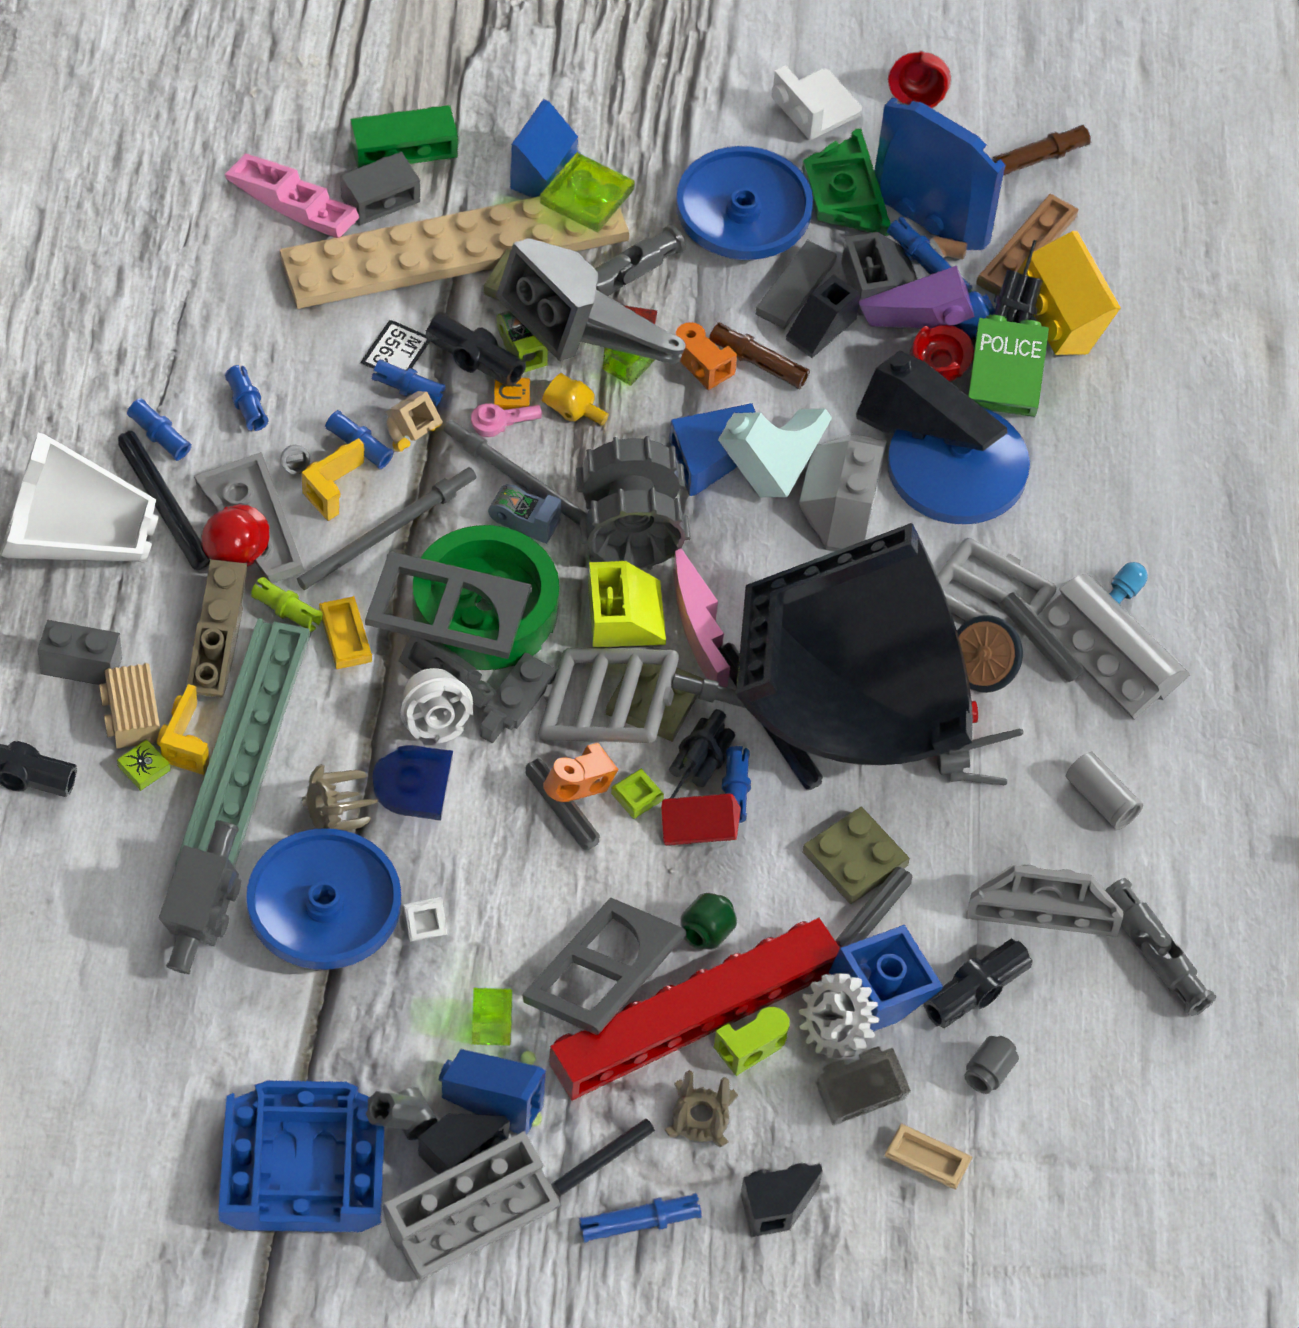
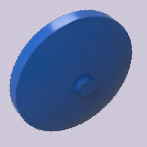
M731 146L711 151L696 159L685 170L677 188L676 211L685 232L701 247L727 258L757 260L780 254L791 248L802 238L808 229L812 216L813 196L804 174L785 157L762 148Z
M982 407L1006 426L1008 432L985 451L945 444L943 438L925 435L924 439L913 438L911 432L896 429L891 439L887 465L890 480L897 493L909 506L931 519L950 524H976L994 519L1015 505L1024 492L1030 468L1029 453L1023 438L1015 427L999 414Z
M338 829L306 830L277 842L258 860L247 885L248 917L252 929L261 943L282 960L309 969L327 970L343 968L358 963L374 954L392 935L401 912L400 880L394 865L387 855L366 838Z

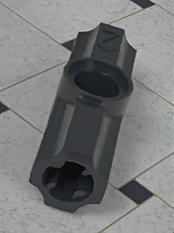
M440 313L431 319L426 329V339L451 353L457 365L468 373H473L478 369L505 386L513 387L526 370V361L498 346L496 338L487 329L477 328L475 331H472L452 318Z
M12 741L8 746L0 744V785L13 791H24L27 787L62 797H67L68 794H71L77 774L76 764L40 755L35 747L25 742Z
M1011 938L981 960L975 957L967 961L957 970L953 979L943 986L940 992L923 1004L928 1018L936 1026H941L945 1029L973 1008L982 1009L991 1004L1000 995L1004 986L1031 968L1033 960L1029 956L1028 949L1019 940L1015 941Z

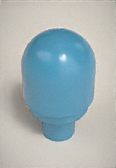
M1137 562L1125 564L1113 577L1111 585L1114 589L1109 595L1119 604L1124 598L1131 599L1135 597L1147 582L1148 574L1145 567Z

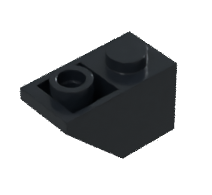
M833 274L810 295L787 333L786 340L813 358L857 319L860 292Z
M448 1113L418 1137V1156L437 1175H440L508 1140L510 1121L505 1116Z
M797 1163L785 1170L774 1172L758 1170L749 1176L743 1177L740 1195L751 1237L791 1230L819 1189L823 1171L821 1163L813 1165Z

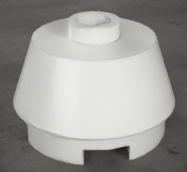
M438 668L426 669L412 676L405 685L400 711L402 723L417 739L421 736L434 739L435 743H443L463 733L464 729L462 726L468 720L469 715H473V697L468 687L449 672Z

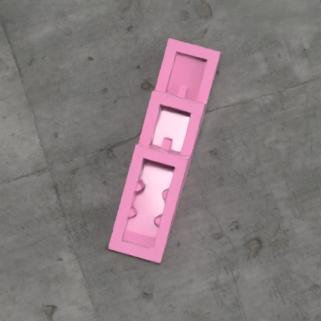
M245 153L225 173L227 180L265 205L309 228L332 237H341L359 219L356 207L330 199L326 188L300 180L296 169Z
M682 548L675 551L673 575L676 602L685 635L705 677L718 681L719 686L728 687L730 666L718 650L720 646H723L724 633L716 623L718 600Z

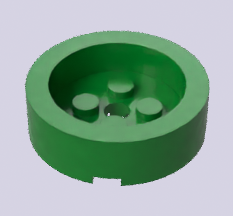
M476 525L460 528L442 536L422 554V559L532 585V591L529 594L508 659L447 644L443 645L474 666L476 670H498L512 667L518 663L524 653L534 656L542 649V644L553 633L557 623L559 577L551 557L536 541L523 533L506 527ZM413 576L412 609L414 621L433 625L447 584ZM463 588L449 629L497 641L499 625L494 610L479 609L476 604L481 601L482 597L473 591Z

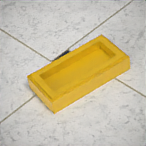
M355 596L319 603V611L323 613L322 622L336 670L371 663L372 653Z

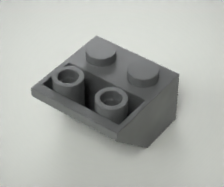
M879 232L844 238L841 265L848 285L860 292L859 301L918 280L912 261L906 256V251L903 247ZM859 305L858 316H862L864 313Z

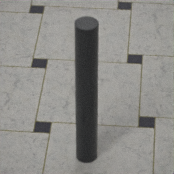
M645 1118L551 1183L554 1192L561 1197L655 1131L652 1123Z

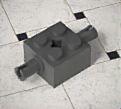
M220 820L215 821V827L207 851L183 845L159 915V920L173 935H177L169 962L166 965L167 968L173 971L190 975V969L199 943L215 947L217 938H223L226 933L229 916L225 914L229 902L236 901L241 888V879H238L239 874L228 859L236 833L239 831V827Z

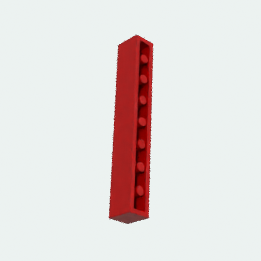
M820 917L808 923L806 921L799 922L791 927L787 933L777 938L768 937L759 942L754 949L743 954L734 953L727 957L722 964L710 970H698L687 981L676 986L667 985L660 989L655 996L643 1002H631L620 1013L616 1014L598 1035L586 1030H582L574 1035L572 1033L562 1035L550 1046L549 1065L569 1098L573 1101L716 1032V1030L728 1023L732 1024L811 986L812 982L821 981L823 975H830L829 970L840 947Z

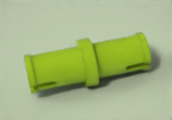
M265 577L257 580L262 585V588L254 584L251 590L252 598L274 609L278 617L282 619L289 618L303 628L310 629V632L316 630V626L311 623L314 622L319 626L323 617L321 611L299 600L298 594L292 590L284 591L269 582Z

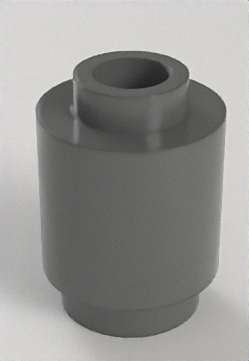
M988 1036L966 1065L967 1071L964 1074L966 1082L974 1090L982 1094H989L992 1090L998 1089L1019 1061L1015 1044L1004 1036Z

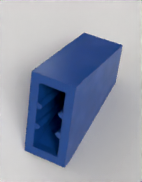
M752 403L671 420L669 442L671 446L675 447L678 464H683L685 486L689 496L697 495L737 468V465L718 439L733 413H756Z
M460 1049L453 1061L448 1059L439 1074L438 1080L442 1082L443 1099L476 1115L505 1116L510 1121L509 1130L516 1134L523 1131L528 1134L532 1123L544 1105L546 1070L538 1066Z

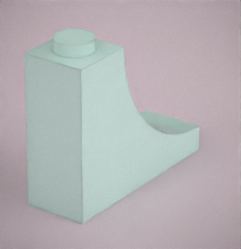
M826 408L798 409L787 424L777 428L761 412L733 413L718 441L759 497H788L832 417Z

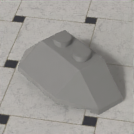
M850 434L818 444L811 454L799 507L814 531L821 538V542L826 550L835 552L866 539L886 440Z
M1011 865L971 893L966 919L1118 937L1123 920V911L1091 874L1076 873L1069 869H1042L1034 865Z

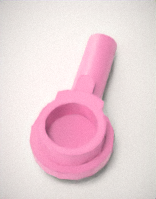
M482 404L473 410L471 424L479 435L494 437L500 432H504L506 426L513 425L516 422L541 419L540 405L503 410L495 404Z

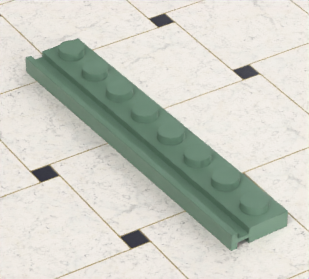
M261 618L257 619L175 867L183 845L207 851L215 827V821L220 820L239 827L228 857L235 868L307 648L310 629L275 621L273 624L263 622Z

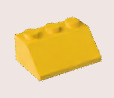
M1071 231L1034 251L1026 274L1027 276L1043 280L1035 305L1038 310L1034 317L1036 321L1041 323V326L1049 327L1047 341L1055 355L1089 354L1121 309L1078 231ZM1028 256L1018 269V273L1023 274Z

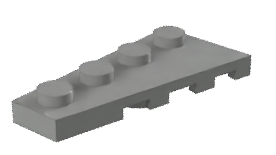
M262 452L194 475L197 485L217 512L223 510L226 506L242 504L256 508L265 516L269 524V542L267 548L254 562L269 582L275 583L305 572Z

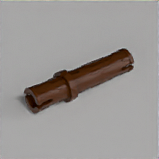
M1079 125L1061 133L1052 132L1047 135V138L1010 152L993 156L992 160L997 163L1001 159L1005 164L1004 175L1047 159L1062 158L1067 152L1090 145V133L1085 128V125Z
M718 322L709 336V339L717 346L722 348L729 346L737 354V360H746L777 378L788 382L797 389H801L808 379L810 369L754 341V337L750 334L743 335L722 322Z

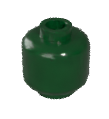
M702 893L682 913L680 925L687 932V935L684 937L686 942L697 949L711 950L718 948L736 928L737 917L733 904L728 898L713 893Z

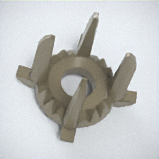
M320 764L315 767L310 774L307 793L302 797L303 807L308 806L307 810L315 829L328 828L348 831L368 824L371 820L369 816L341 821L338 815H342L344 811L370 806L377 803L378 799L337 803L338 800L358 796L360 792L334 791L336 786L331 785L365 778L367 774L360 770L324 773L325 765Z
M691 1070L685 1072L683 1080L680 1079L674 1083L679 1099L673 1108L672 1119L674 1123L666 1128L665 1132L670 1138L682 1135L692 1141H713L719 1147L729 1143L723 1135L729 1123L728 1106L734 1102L738 1094L734 1089L730 1090V1081L727 1077L721 1079L718 1093L710 1088L706 1090L704 1087L693 1089V1072ZM705 1105L711 1109L713 1115L708 1121L699 1122L692 1118L690 1110L694 1106Z

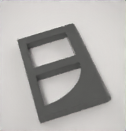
M389 551L365 618V625L508 659L529 594L532 591V585ZM399 573L447 584L433 625L385 614ZM463 588L480 595L494 610L499 625L497 641L449 629Z
M610 897L522 994L523 1003L598 1035L687 935V932L680 926ZM612 919L626 926L637 938L640 948L632 966L587 948ZM572 963L617 981L592 1011L547 992Z

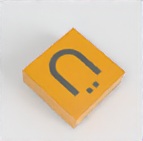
M521 378L513 387L505 386L495 380V405H498L503 410L529 406L530 378Z

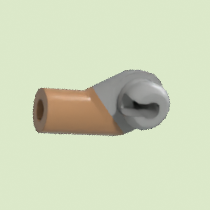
M941 237L929 239L930 245L943 258L946 256L959 259L965 258L967 243Z

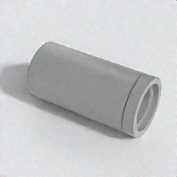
M1087 752L1079 757L1066 773V778L1116 830H1120L1130 824L1143 808V803L1093 752Z

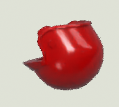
M923 51L913 52L901 56L895 61L889 71L888 84L891 93L900 102L907 105L912 101L921 102L930 108H934L945 98L950 88L951 73L944 60L937 55Z
M940 325L931 329L925 326L916 335L909 355L926 362L948 381L953 382L958 377H961L973 360L974 349L970 337L963 330L955 326Z
M242 504L226 506L206 522L201 535L203 550L211 560L244 563L248 567L254 564V560L267 548L269 542L268 521L261 512L252 506Z

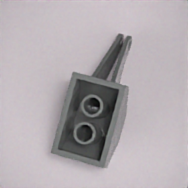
M531 238L513 243L496 297L559 361L574 357L580 342L655 359L668 364L680 362L686 346L683 339L658 327L596 290L598 272L577 251Z

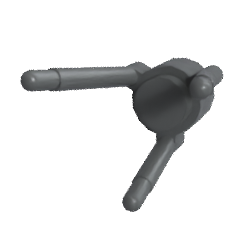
M1020 728L972 740L971 744L964 746L960 750L948 751L937 755L940 775L949 774L951 782L970 781L1006 785L1008 781L1005 778L963 772V768H970L969 750L1021 736L1024 731Z

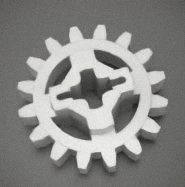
M835 973V975H823L822 982L811 983L814 993L803 995L802 998L808 1003L807 1008L800 1009L799 1014L806 1016L807 1022L800 1025V1029L809 1030L810 1035L807 1037L806 1043L817 1044V1054H828V1058L854 1057L855 1050H865L867 1048L864 1038H874L875 1033L870 1029V1024L878 1023L879 1018L872 1016L871 1010L875 1009L878 1004L877 1002L868 1001L867 998L872 990L871 988L861 987L862 979L852 978L849 974ZM834 1013H837V1015H842L844 1018L841 1019L840 1017L834 1016Z

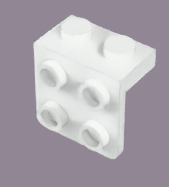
M786 65L774 72L773 100L809 140L859 117L862 113V106L828 69L818 70L800 80L796 78Z

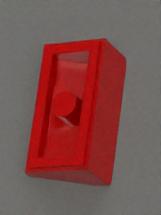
M717 794L662 800L661 810L665 846L737 840L741 807L734 795Z

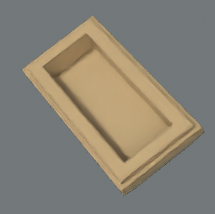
M902 1123L884 1155L955 1190L972 1160V1156Z

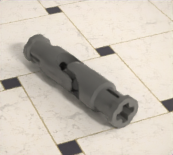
M673 225L663 228L662 233L652 239L645 238L611 260L594 268L598 272L596 290L609 296L626 284L660 266L663 263V259L673 253L683 252L686 245L680 231Z
M1123 878L1111 884L1105 891L1123 911L1122 928L1142 951L1144 957L1167 988L1177 993L1186 1005V1013L1190 1016H1195L1212 1005L1217 996L1213 991L1205 988L1196 976L1197 969L1175 940L1167 933L1163 924L1148 904L1141 903L1131 890V882ZM1168 953L1171 956V959H1168L1163 956H1165Z

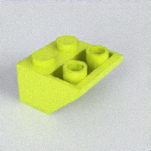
M627 561L589 562L588 597L593 647L666 645L660 580Z

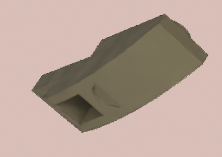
M210 559L200 622H197L187 686L188 684L196 686L197 695L224 697L243 611L242 599L247 575V564Z

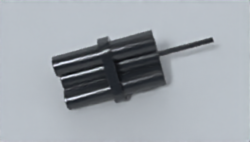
M1033 240L1023 274L1007 270L999 296L995 295L994 302L997 304L993 315L1005 317L1007 322L1021 323L1022 320H1031L1032 315L1037 314L1038 308L1035 305L1043 280L1026 275L1037 240Z
M715 709L709 719L700 718L691 734L685 737L679 744V753L669 767V772L676 777H681L682 774L684 776L670 798L676 796L687 777L692 778V782L696 786L705 787L715 769H719L725 761L724 754L736 735L730 728H725L724 721L727 716L722 710Z

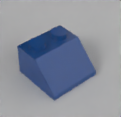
M543 99L511 144L510 189L531 198L558 193L564 184L565 175L569 170L573 171L576 168L581 153L578 151V135L548 100Z
M905 924L840 948L829 970L830 975L839 973L849 974L852 978L862 979L861 987L871 988L872 992L867 999L869 1002H877L878 1004L875 1009L871 1010V1015L879 1018L878 1023L870 1024V1029L873 1032L900 1022L943 988V985Z

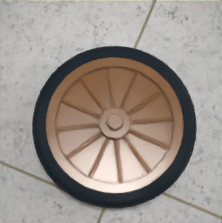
M992 615L977 616L963 623L958 628L957 633L965 660L970 689L988 693L1006 687L1018 674L1023 659L1022 643L1016 630L1007 621Z

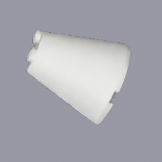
M38 433L10 516L1 549V556L16 559L140 561L146 563L152 545L151 542L146 541L147 535L153 536L159 517L153 514L156 499L50 437Z

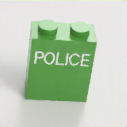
M988 315L986 318H979L968 397L981 407L991 411L1035 417L1039 408L1049 327H1043L1040 322L1034 320H1022L1021 323L1007 322L1005 317L998 315Z

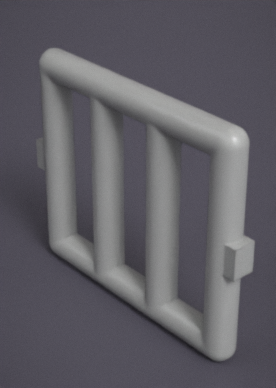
M966 538L962 541L937 575L943 591L950 581L954 579L1000 604L1002 599L1010 593L962 568V565L971 554L1037 590L1038 593L1030 604L1026 603L1036 615L1045 608L1056 592L1054 583L1021 566L1020 559L1009 553L1004 557L971 538ZM944 592L951 613L966 621L985 615ZM1014 624L1013 628L1021 640L1025 634Z
M565 649L562 653L553 685L547 684L544 694L547 705L539 727V737L542 740L654 742L665 706H671L674 692L671 685L679 661V654L674 650ZM574 663H593L575 726H556ZM608 664H627L609 727H590ZM642 665H662L644 728H624Z

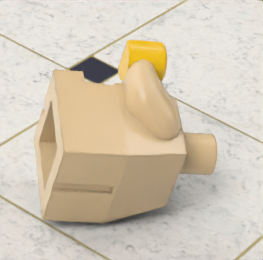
M417 391L386 411L388 416L386 423L393 440L392 446L397 452H402L410 446L411 443L405 436H409L410 440H417L428 433L427 430L434 431L443 423L427 391Z

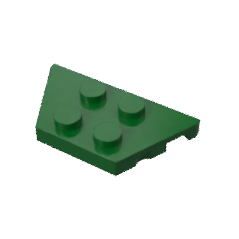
M861 128L851 131V137L840 144L834 141L826 146L822 152L814 153L803 160L802 171L812 191L813 207L817 220L870 233L879 232L884 236H890L887 233V229L891 225Z

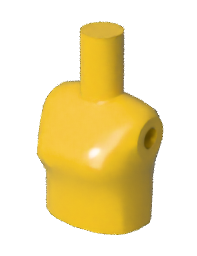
M559 373L551 381L542 397L543 403L555 409L568 421H577L581 417L586 416L603 426L609 416L607 412L593 405L595 395L586 384L573 380L562 373Z

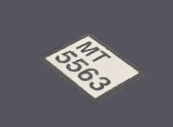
M389 320L360 363L374 369L378 360L383 359L385 362L408 371L409 368H413L430 341L426 339L425 334Z

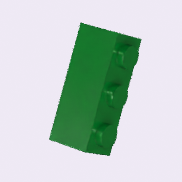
M450 105L350 119L351 145L357 168L400 152L403 153L409 164L458 158V133Z

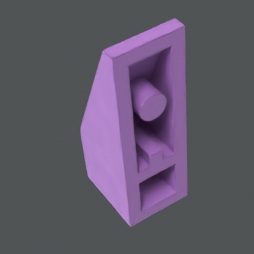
M957 266L859 301V305L869 325L875 327L923 328L928 326L933 328L940 325H956L975 317L967 287Z

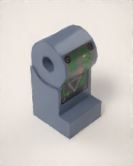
M507 484L500 488L488 509V513L495 522L547 544L561 521V499L551 495H547L546 499H542L525 493L517 486Z

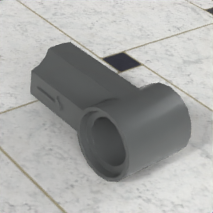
M416 1087L405 1089L398 1094L376 1091L367 1099L368 1110L365 1114L372 1125L402 1129L408 1140H417L419 1136L438 1122L422 1093Z

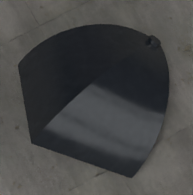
M912 523L746 585L736 695L757 721L787 743L822 758L858 765H894L920 761L948 751L960 750L972 743L973 717L971 692L960 640L936 571Z

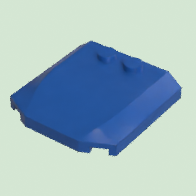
M891 98L884 105L874 170L884 203L896 210L901 216L921 225L931 234L941 238L967 243V250H984L992 238L1005 164L1001 159L995 163L983 151L987 144L979 136L934 109L912 101L909 105L897 104L898 98Z
M273 1080L256 1084L254 1091L236 1098L235 1093L227 1095L218 1210L219 1221L235 1229L248 1231L363 1232L381 1224L385 1127L372 1125L365 1113L368 1110L367 1099L370 1097L359 1093L358 1087L348 1082Z

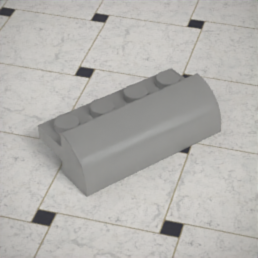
M1089 574L1078 575L1059 588L1061 594L1037 615L1083 666L1084 670L1134 720L1159 697L1164 700L1190 676L1189 672Z
M525 1131L384 1203L383 1214L391 1237L397 1249H402L419 1281L560 1207L561 1204L542 1171L544 1165Z

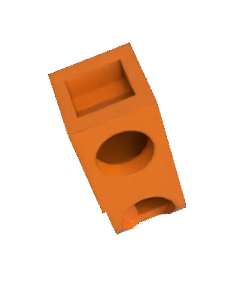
M688 322L681 324L677 328L675 335L683 339L686 345L680 362L707 390L735 375L737 354L729 346L720 350L706 337L704 328L697 323Z
M594 743L587 745L580 757L575 759L566 757L557 759L543 783V788L550 798L559 802H569L607 792L619 769L600 744Z

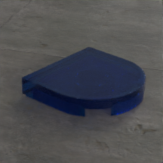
M405 745L398 747L396 751L391 752L385 757H381L373 770V791L382 806L393 813L441 821L453 761V751Z

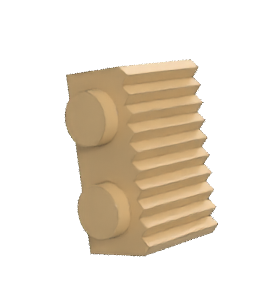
M144 663L143 665L137 664L136 666L130 665L128 667L122 666L121 668L106 669V683L99 684L102 706L110 705L111 714L104 715L107 737L115 736L116 749L138 746L145 740H148L151 744L157 743L160 724L150 665Z

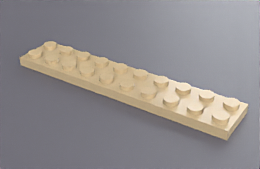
M610 182L287 247L280 249V260L296 307L300 309L494 269L505 251L512 248L514 242L528 238L573 251H581L629 241V229Z

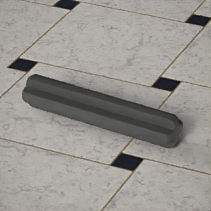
M1011 592L1005 596L999 604L1000 608L1064 679L1071 682L1079 677L1084 670L1083 666L1018 594Z
M539 758L529 762L525 767L526 776L580 847L584 850L595 847L599 843L600 835L574 801L559 802L546 794L543 783L550 772L548 766Z
M897 867L893 870L837 937L836 943L840 948L867 938L911 885L913 876L909 871H906L903 867Z

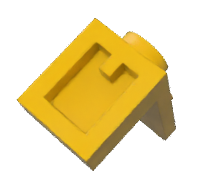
M360 439L340 446L333 454L321 461L311 463L302 472L303 495L327 521L339 515V498L341 494L334 481L364 463V443Z
M188 684L183 696L178 695L172 706L171 721L169 725L164 724L161 727L157 738V745L161 746V755L170 765L204 775L209 765L208 743L192 735L183 736L197 707L196 686Z

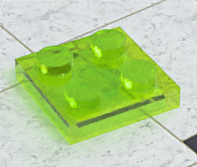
M577 152L540 194V204L598 233L634 191L635 180Z

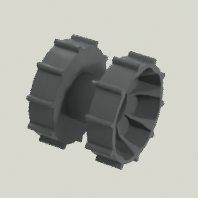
M645 436L644 439H618V437H614L613 441L603 444L594 450L587 449V456L583 460L582 466L576 468L577 492H583L586 509L589 510L586 518L580 519L581 542L582 544H587L590 560H598L600 562L627 561L637 568L647 567L648 570H651L652 566L663 563L672 557L674 558L675 551L682 548L685 540L691 539L688 515H683L680 498H676L679 490L685 488L683 464H678L675 447L671 446L668 448L659 442L650 440V436Z

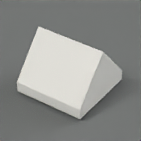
M442 897L403 905L402 915L410 942L447 934Z

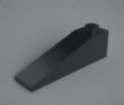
M901 350L876 367L856 412L858 420L882 432L893 434L896 429L911 432L912 437L924 439L925 435L943 438L945 444L985 451L1008 433L1006 426L930 365Z

